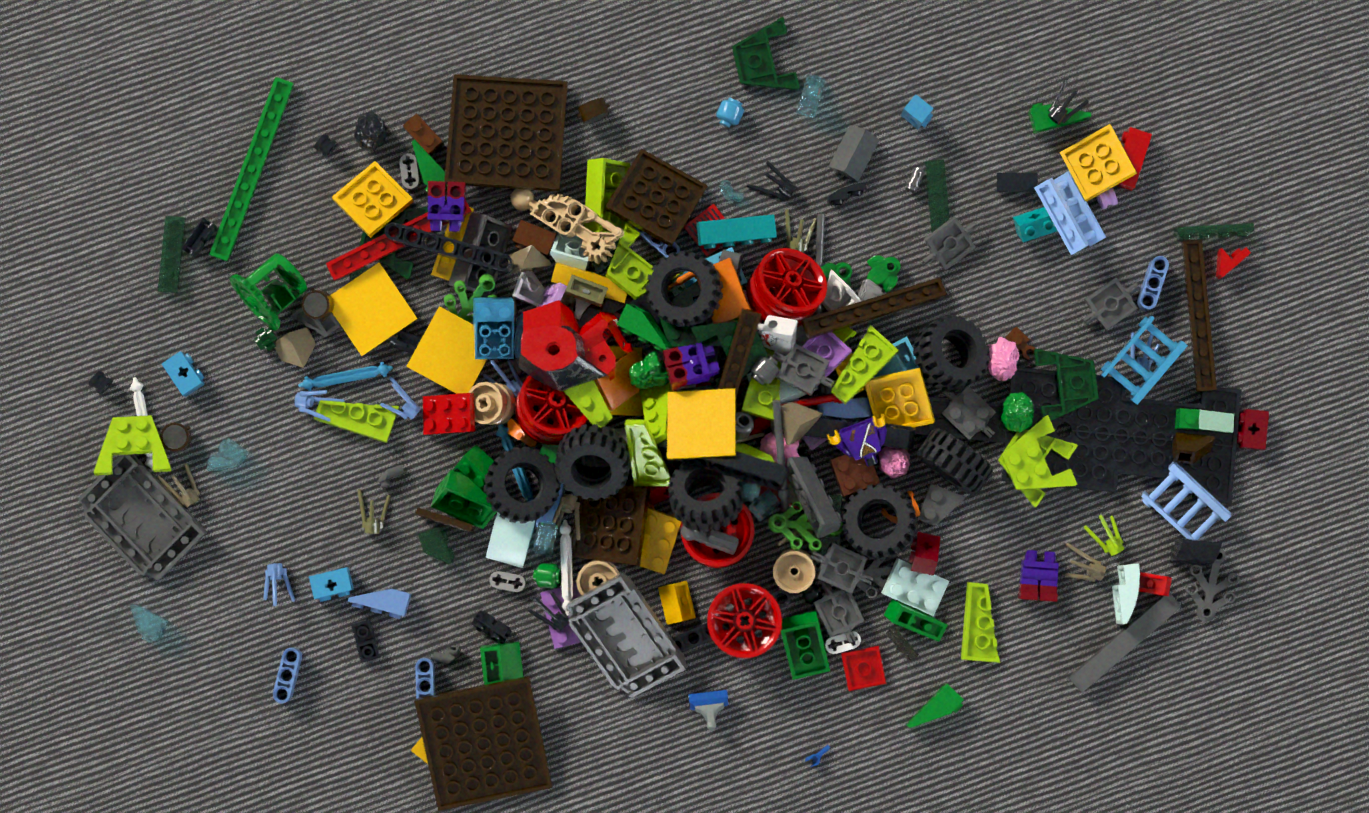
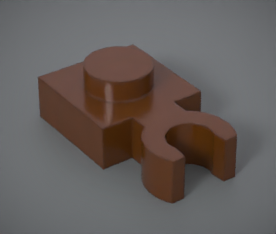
M1017 326L1005 337L1006 340L1016 343L1018 351L1022 352V357L1025 360L1030 359L1026 354L1027 350H1031L1034 353L1036 348L1026 344L1030 339Z

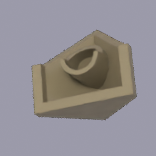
M533 245L509 255L515 263L511 274L525 271L531 272L533 271L532 268L540 271L551 266V262Z
M308 327L287 333L274 342L281 361L302 368L305 367L316 345Z
M794 402L781 406L782 428L786 444L790 445L802 439L823 413Z

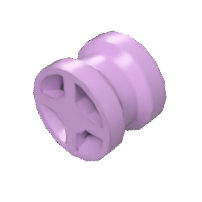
M1113 188L1097 196L1098 203L1102 209H1106L1108 205L1114 206L1118 204Z

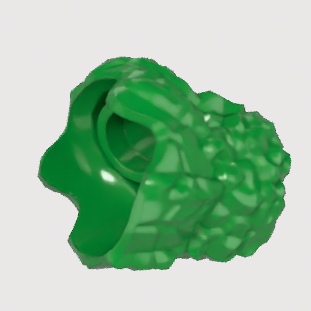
M656 351L648 354L644 360L634 363L629 369L631 384L640 390L652 388L653 386L661 387L670 382L664 360L658 359Z
M1023 392L1011 393L1003 403L1004 411L1001 420L1007 430L1021 433L1032 426L1033 402Z

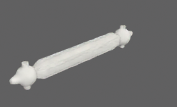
M134 377L130 390L134 392L133 399L137 416H148L144 395L141 392L143 384ZM153 453L145 454L148 457L145 465L149 466L153 471Z
M564 520L560 527V533L562 534L560 538L562 598L564 599L562 608L566 615L569 616V610L566 605L573 598L572 542L569 535L571 527L568 525L567 520Z

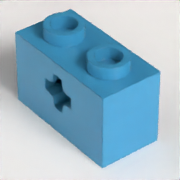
M915 94L903 109L901 117L919 130L921 126L925 128L933 117L931 112L934 108Z
M180 351L163 362L162 366L180 393L187 397L205 385L202 380L205 377L199 369L195 370L192 365L194 361L191 356ZM183 369L189 370L187 371V377L182 375Z
M348 567L309 576L314 599H319L320 602L331 600V596L336 594L339 597L350 595L349 591L354 590ZM330 580H332V582H336L337 586H334L333 591L332 588H328L327 586L328 584H330Z

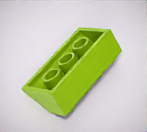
M606 158L587 160L585 206L596 212L603 220L624 229L627 222L606 211L605 207L630 168L631 163ZM596 221L584 223V227L592 232H610Z

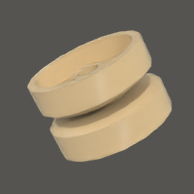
M481 382L474 385L468 392L474 393L475 422L501 425L509 421L514 414L515 397L512 390L506 385Z
M787 549L775 561L773 577L776 584L784 591L789 593L802 592L812 584L815 578V562L805 550ZM792 568L798 570L796 574H792Z
M592 560L585 564L578 573V591L583 595L618 576L620 573L611 562ZM597 577H599V579H603V582L601 584L596 583Z

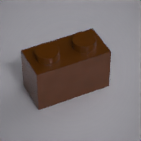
M417 113L403 125L404 130L430 156L444 145L438 135Z
M520 220L512 241L516 244L515 247L520 250L533 245L542 255L549 257L557 234Z

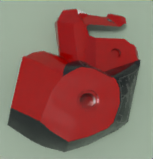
M560 300L523 312L515 324L514 354L518 367L532 378L559 391H564L607 375L610 381L615 378L616 357L602 335L606 328L610 329L622 351L628 353L632 352L633 349L631 343H627L617 325L618 319L613 313L600 312L580 328L574 313L569 307L561 303Z

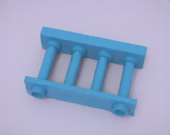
M1145 316L1138 324L1140 329L1112 362L1107 361L1101 368L1103 372L1100 375L1106 377L1109 373L1131 392L1132 397L1130 400L1137 405L1188 346L1182 340L1178 343L1176 341L1173 342L1151 323L1155 319L1153 316L1149 318ZM1146 329L1169 348L1170 353L1166 358L1158 355L1139 339ZM1133 344L1156 362L1155 365L1158 367L1154 372L1147 371L1126 353ZM1120 359L1144 377L1143 380L1145 382L1141 387L1135 386L1113 368Z

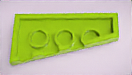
M870 325L847 366L833 386L831 393L846 405L899 350Z
M765 347L767 352L765 357H773L775 351ZM777 361L778 364L776 366L779 368L780 371L781 362ZM777 376L770 384L764 383L763 385L751 377L741 412L774 422L772 401L780 400V380L777 379Z
M594 380L564 390L592 424L603 428L613 419Z
M670 382L661 387L653 386L652 388L639 391L644 418L656 444L667 439L668 392H674Z
M320 400L316 412L331 420L328 422L315 416L314 420L387 443L397 414L377 404L366 405L363 403L352 404ZM391 406L399 410V406Z
M626 420L625 429L634 486H669V481L672 477L646 420Z
M967 582L961 659L1000 663L997 653V640L994 634V620L991 615L992 608L988 584Z

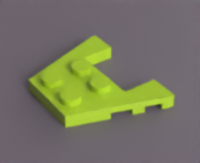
M627 223L623 229L624 236L618 242L605 276L636 300L648 293L646 291V285H649L647 278L649 274L652 275L654 270H652L653 266L629 248L641 233ZM684 272L677 274L674 278L682 275Z
M151 415L112 418L94 469L95 476L113 475L114 455L153 453V472L171 471V466Z
M1048 415L1044 416L1001 454L1016 490L1078 485L1071 469L1054 476L1051 475L1037 442V438L1055 431Z
M1024 430L1021 433L1016 432L1011 441L1009 442V444L1007 445V447L1005 448V450H1007L1013 443H1015L1019 438H1021L1028 430ZM1045 435L1037 438L1044 458L1052 449L1066 460H1069L1078 446L1075 443ZM1000 456L998 458V462L1002 465V467L1009 475L1002 456ZM1039 488L1021 490L1035 508L1046 494Z

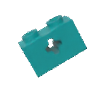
M1045 207L1013 217L1016 233L1022 242L1058 231Z

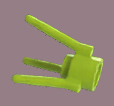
M1099 515L1101 523L1110 538L1105 541L1107 545L1087 526H1084V529L1103 548L1105 553L1109 552L1111 556H1114L1125 549L1122 545L1124 542L1120 537L1114 517L1110 516L1115 536H1113L1103 516Z

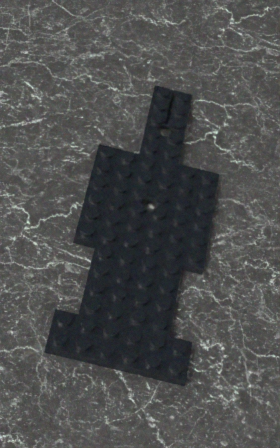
M1017 367V371L1014 372L1010 379L1009 395L1011 393L1023 392L1031 399L1034 408L1031 428L1042 419L1041 406L1060 404L1057 372ZM1096 375L1099 399L1052 420L1051 423L1055 431L1045 435L1078 445L1069 460H1066L1052 449L1045 457L1052 476L1068 469L1072 470L1078 485L1065 486L1063 488L1117 493L1118 474L1166 479L1170 475L1169 465L1173 462L1172 444L1176 432L1214 436L1215 440L1211 452L1193 464H1178L1220 503L1232 504L1241 389L1217 387L1216 391L1201 392L1200 404L1142 399L1137 405L1130 400L1131 398L1125 397L1126 388L1115 378ZM929 397L935 422L933 424L913 427L916 429L915 434L929 436L932 430L938 428L955 436L957 439L969 440L941 414L948 407L950 400L947 398ZM987 403L996 412L987 424L995 433L989 438L981 430L970 440L1004 443L1005 450L1016 432L1007 430L1001 420L1004 411L1003 404ZM1183 408L1234 414L1233 433L1175 429L1176 410ZM1065 422L1071 427L1069 436L1060 437L1057 434L1056 430L1059 423ZM1002 467L1001 481L1012 482L1011 477ZM1193 492L1192 500L1198 501L1199 497Z

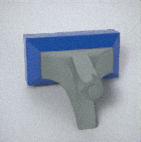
M727 690L688 694L690 710H695V712L702 714L707 722V728L715 730L717 714L728 705Z

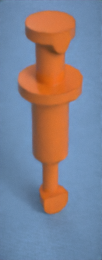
M687 272L677 278L676 282L669 285L668 290H671L676 285H682L692 278H697L694 273Z

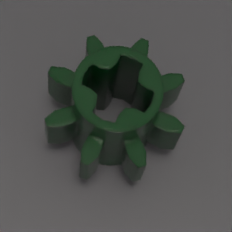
M262 327L255 332L257 337L254 340L261 350L266 348L267 351H270L276 347L274 342L278 339L270 328L265 330Z

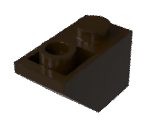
M1176 432L1172 444L1173 462L1195 463L1211 452L1215 437Z

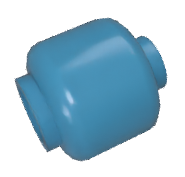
M732 98L723 100L716 113L720 124L728 128L731 125H738L744 113L742 103Z

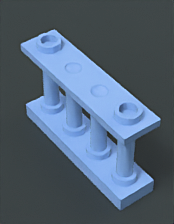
M1070 171L1054 180L1050 178L1034 187L1071 255L1106 238Z
M1172 462L1169 465L1170 475L1150 495L1144 490L1141 496L1146 506L1149 508L1153 507L1186 537L1185 539L1198 540L1217 520L1223 519L1226 522L1231 517V512L1176 462ZM1175 480H1181L1184 483V488L1163 508L1156 499ZM1194 492L1199 497L1197 499L1198 502L1177 521L1170 512L1189 493L1192 494ZM1208 505L1213 510L1211 512L1212 515L1191 534L1184 526L1203 507Z

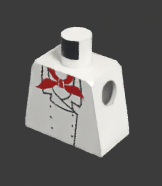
M769 315L764 324H758L757 332L761 335L764 347L784 355L791 352L796 341L797 320Z

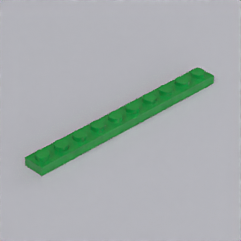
M278 77L274 79L211 248L210 256L229 262L293 90L294 83Z

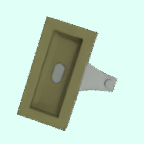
M571 275L565 294L574 297L576 300L575 318L580 319L585 309L591 304L601 307L608 288Z

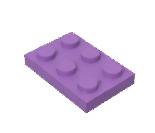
M832 332L811 338L802 346L830 361L825 371V377L852 352Z
M577 583L573 584L572 600L581 596ZM562 587L541 592L543 604L555 615L558 611L562 614L550 594L554 592L560 603L563 604ZM546 613L547 619L551 621L552 617ZM569 624L561 632L558 629L554 630L549 625L555 649L581 642Z

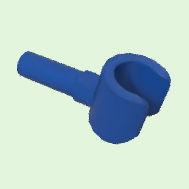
M826 745L817 754L806 757L805 762L812 759L813 765L810 767L818 765L820 758L830 749V746Z

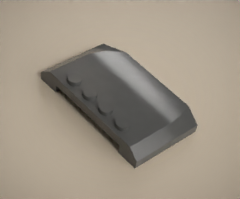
M133 454L120 455L113 462V475H100L79 497V501L84 509L85 519L138 574L149 576L157 581L161 580L207 534L195 517Z
M619 574L568 602L566 605L569 610V625L611 685L617 690L622 689L628 693L630 698L686 670L687 663L683 653L630 577L625 574Z

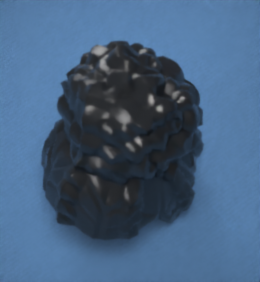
M374 112L361 114L355 124V139L360 148L374 151L384 145L387 126L382 118Z

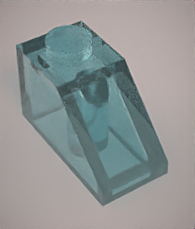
M551 521L539 522L534 541V553L553 557L558 533V526Z
M131 604L130 608L137 631L143 635L142 639L149 643H153V641L159 642L170 621L138 604Z

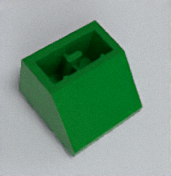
M475 445L461 458L452 471L459 472L468 477L484 492L485 475L494 460L479 446Z
M520 642L483 645L480 647L484 685L523 677Z

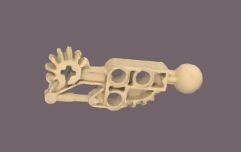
M515 189L511 194V203L515 209L519 211L529 209L532 211L530 213L532 216L568 238L578 236L583 239L581 247L586 249L583 255L588 256L590 262L595 261L597 264H600L601 260L607 262L606 256L613 257L610 250L616 248L615 242L624 236L623 229L603 220L596 212L579 201L571 199L569 196L563 197L562 194H557V196L551 194L549 198H544L542 201L539 199L537 202L534 200L533 192L529 189ZM581 207V213L575 216L576 209ZM555 214V220L550 222V217ZM596 221L610 232H592L583 225L584 223ZM571 224L570 230L565 232L566 225Z

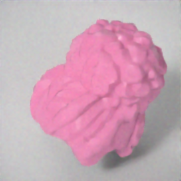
M999 337L996 344L987 345L989 346L987 356H990L988 370L990 375L998 381H1007L1017 371L1016 364L1020 355L1015 342Z
M772 432L767 433L764 438H761L760 451L771 455L773 460L777 462L775 435ZM783 434L786 466L788 458L799 457L797 448L801 439L787 445Z
M888 446L882 448L878 453L879 470L890 476V478H898L907 474L910 466V454L903 448Z

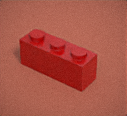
M1132 127L1127 132H1123L1120 142L1123 143L1122 146L1137 174L1116 186L1130 191L1135 188L1152 136L1151 133Z

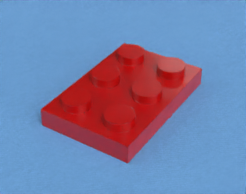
M474 393L423 396V435L475 432Z

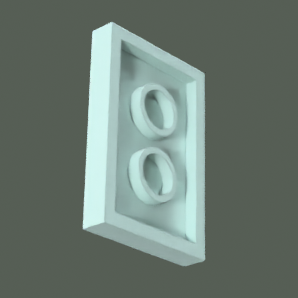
M897 558L881 593L934 616L949 581L935 574L932 576L911 571L912 564Z

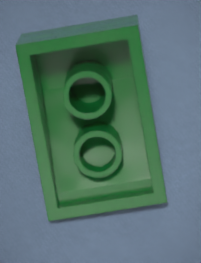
M452 470L449 471L436 488L431 505L436 510L481 529H484L497 513V511L494 512L491 509V503H487V495L471 479Z
M816 611L783 618L781 634L792 679L795 680L829 672V663Z

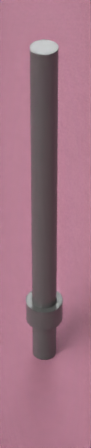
M817 214L815 262L820 267L823 266L825 214ZM820 304L813 316L823 313V305Z
M774 400L772 403L777 463L785 466L780 400ZM787 479L782 489L778 490L782 512H786L789 509L788 497H790V490L787 487Z

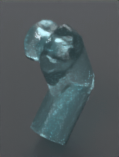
M721 181L719 190L726 200L743 201L744 193L734 192L730 181Z

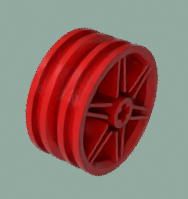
M779 248L766 254L748 279L746 286L748 302L755 312L761 313L760 318L765 321L769 315L797 320V327L802 326L801 321L814 314L827 293L826 277L820 266L810 256L790 248Z
M528 376L524 381L515 402V415L522 430L530 438L542 444L559 445L566 433H571V430L576 427L580 429L588 420L564 391L552 389L531 376ZM533 406H538L539 411H534ZM567 414L572 416L571 420L567 419ZM547 420L554 422V424H548Z
M722 493L706 494L696 500L710 501L719 497ZM743 504V509L736 518L738 520L737 525H732L730 521L728 526L720 527L724 534L739 539L734 554L721 550L720 553L715 554L712 547L706 546L704 543H698L696 540H686L681 535L683 545L688 554L698 563L711 568H725L739 562L748 553L754 538V521L745 504Z
M742 583L725 588L714 598L708 610L707 626L712 640L722 651L738 658H752L763 654L776 642L782 627V615L777 601L767 590L754 584ZM746 598L752 599L751 605L745 604ZM727 604H732L734 609L728 611L726 609ZM761 611L767 613L765 618H760L759 613ZM742 615L744 617L747 615L749 617V625H740L741 619L739 618ZM723 623L729 624L728 630H723ZM757 630H761L763 633L759 638L755 636ZM738 636L744 638L743 643L739 644L736 641Z

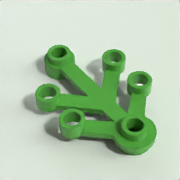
M483 274L479 279V286L469 299H467L465 292V282L461 280L456 281L454 289L458 293L462 309L457 313L455 296L448 294L444 297V303L448 307L449 312L472 323L473 315L467 316V314L473 311V298H480L484 291L493 290L495 287L494 277L490 274ZM492 294V295H489L488 297H497V296L494 295V294Z
M793 502L791 507L782 515L774 514L770 517L768 521L770 530L775 533H782L790 541V547L793 550H799L803 545V541L799 537H795L789 529H795L809 543L811 551L817 552L820 550L822 543L820 540L815 539L808 531L814 530L810 522H807L808 518L805 513L796 521L788 520L794 514L797 515L802 511L803 508L800 502ZM793 506H798L799 510H795ZM774 522H779L781 526H776ZM841 522L838 531L833 532L830 535L838 536L843 530V523ZM793 542H798L799 546H795ZM812 543H816L818 548L813 547Z

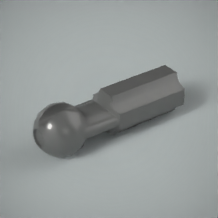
M682 525L681 535L686 540H696L704 543L706 546L730 554H734L738 546V538L710 529L709 532H703V529L696 531L691 526L686 527Z

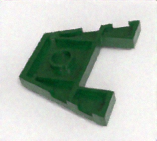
M780 17L777 21L732 46L740 85L800 90L796 72L776 75L768 39L787 35L784 17Z
M428 207L405 208L389 223L403 225L406 220L411 221L427 213ZM388 224L371 238L363 231L359 246L385 234V228ZM397 250L379 259L380 262L407 280H410L414 263L395 258Z
M698 281L677 295L671 302L675 306L682 308L694 304V299L698 298L701 293ZM660 318L665 336L673 348L696 345L698 343L691 327H678ZM717 335L701 342L702 346L713 345V347H722Z
M738 320L691 326V329L698 343L717 335L726 356H728ZM757 330L742 378L750 371V368L760 356L765 357L767 355ZM718 376V377L715 378V380H716V382H717L718 385H719L721 376Z
M1034 349L1036 367L1056 365L1060 404L1041 406L1042 418L1048 415L1052 421L1099 399L1094 360Z

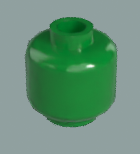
M541 563L537 570L533 572V580L536 581L540 588L555 589L561 584V569L557 564Z

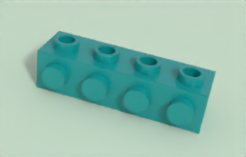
M774 214L696 223L698 245L704 246V249L716 248V244H723V247H731L736 242H741L742 245H751L756 240H760V243H770L772 239L777 237Z

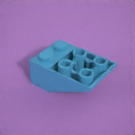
M512 297L473 298L475 359H514V301Z

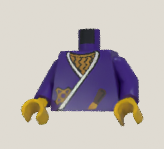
M881 414L882 418L876 419L874 415L872 418L840 429V436L838 431L835 430V436L830 437L829 434L827 435L830 444L835 445L838 450L848 457H854L855 460L864 458L867 466L875 465L878 463L875 453L881 451V446L885 443L887 434L884 414Z

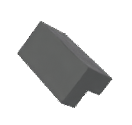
M849 125L828 167L858 182L879 139L866 129Z

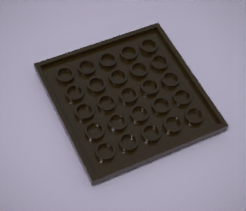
M454 74L444 179L446 184L448 185V182H465L466 186L560 191L568 81Z
M530 676L414 699L438 811L552 788Z

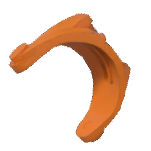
M511 418L507 422L508 434L530 447L536 446L537 441L526 435L516 420Z
M908 490V496L912 499V505L915 509L916 517L920 516V511L913 498L915 495L912 491ZM882 508V515L897 525V517L888 514Z

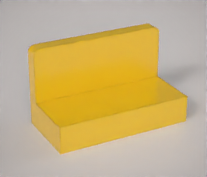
M687 580L658 588L667 625L696 618Z

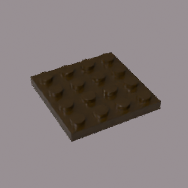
M641 148L607 203L605 210L672 247L708 185Z
M624 485L615 495L610 494V497L605 499L600 497L599 500H593V498H588V500L582 499V496L578 495L577 502L580 503V540L576 538L574 520L572 557L640 566L650 489Z

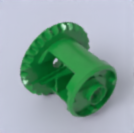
M277 253L271 256L247 278L238 274L230 277L232 287L244 304L262 323L275 331L280 327V320L277 315L307 290L306 281L288 259ZM274 270L283 282L274 279L260 291L255 285L262 279L265 282L269 281L268 274ZM265 298L270 303V306H268L267 302L264 301Z

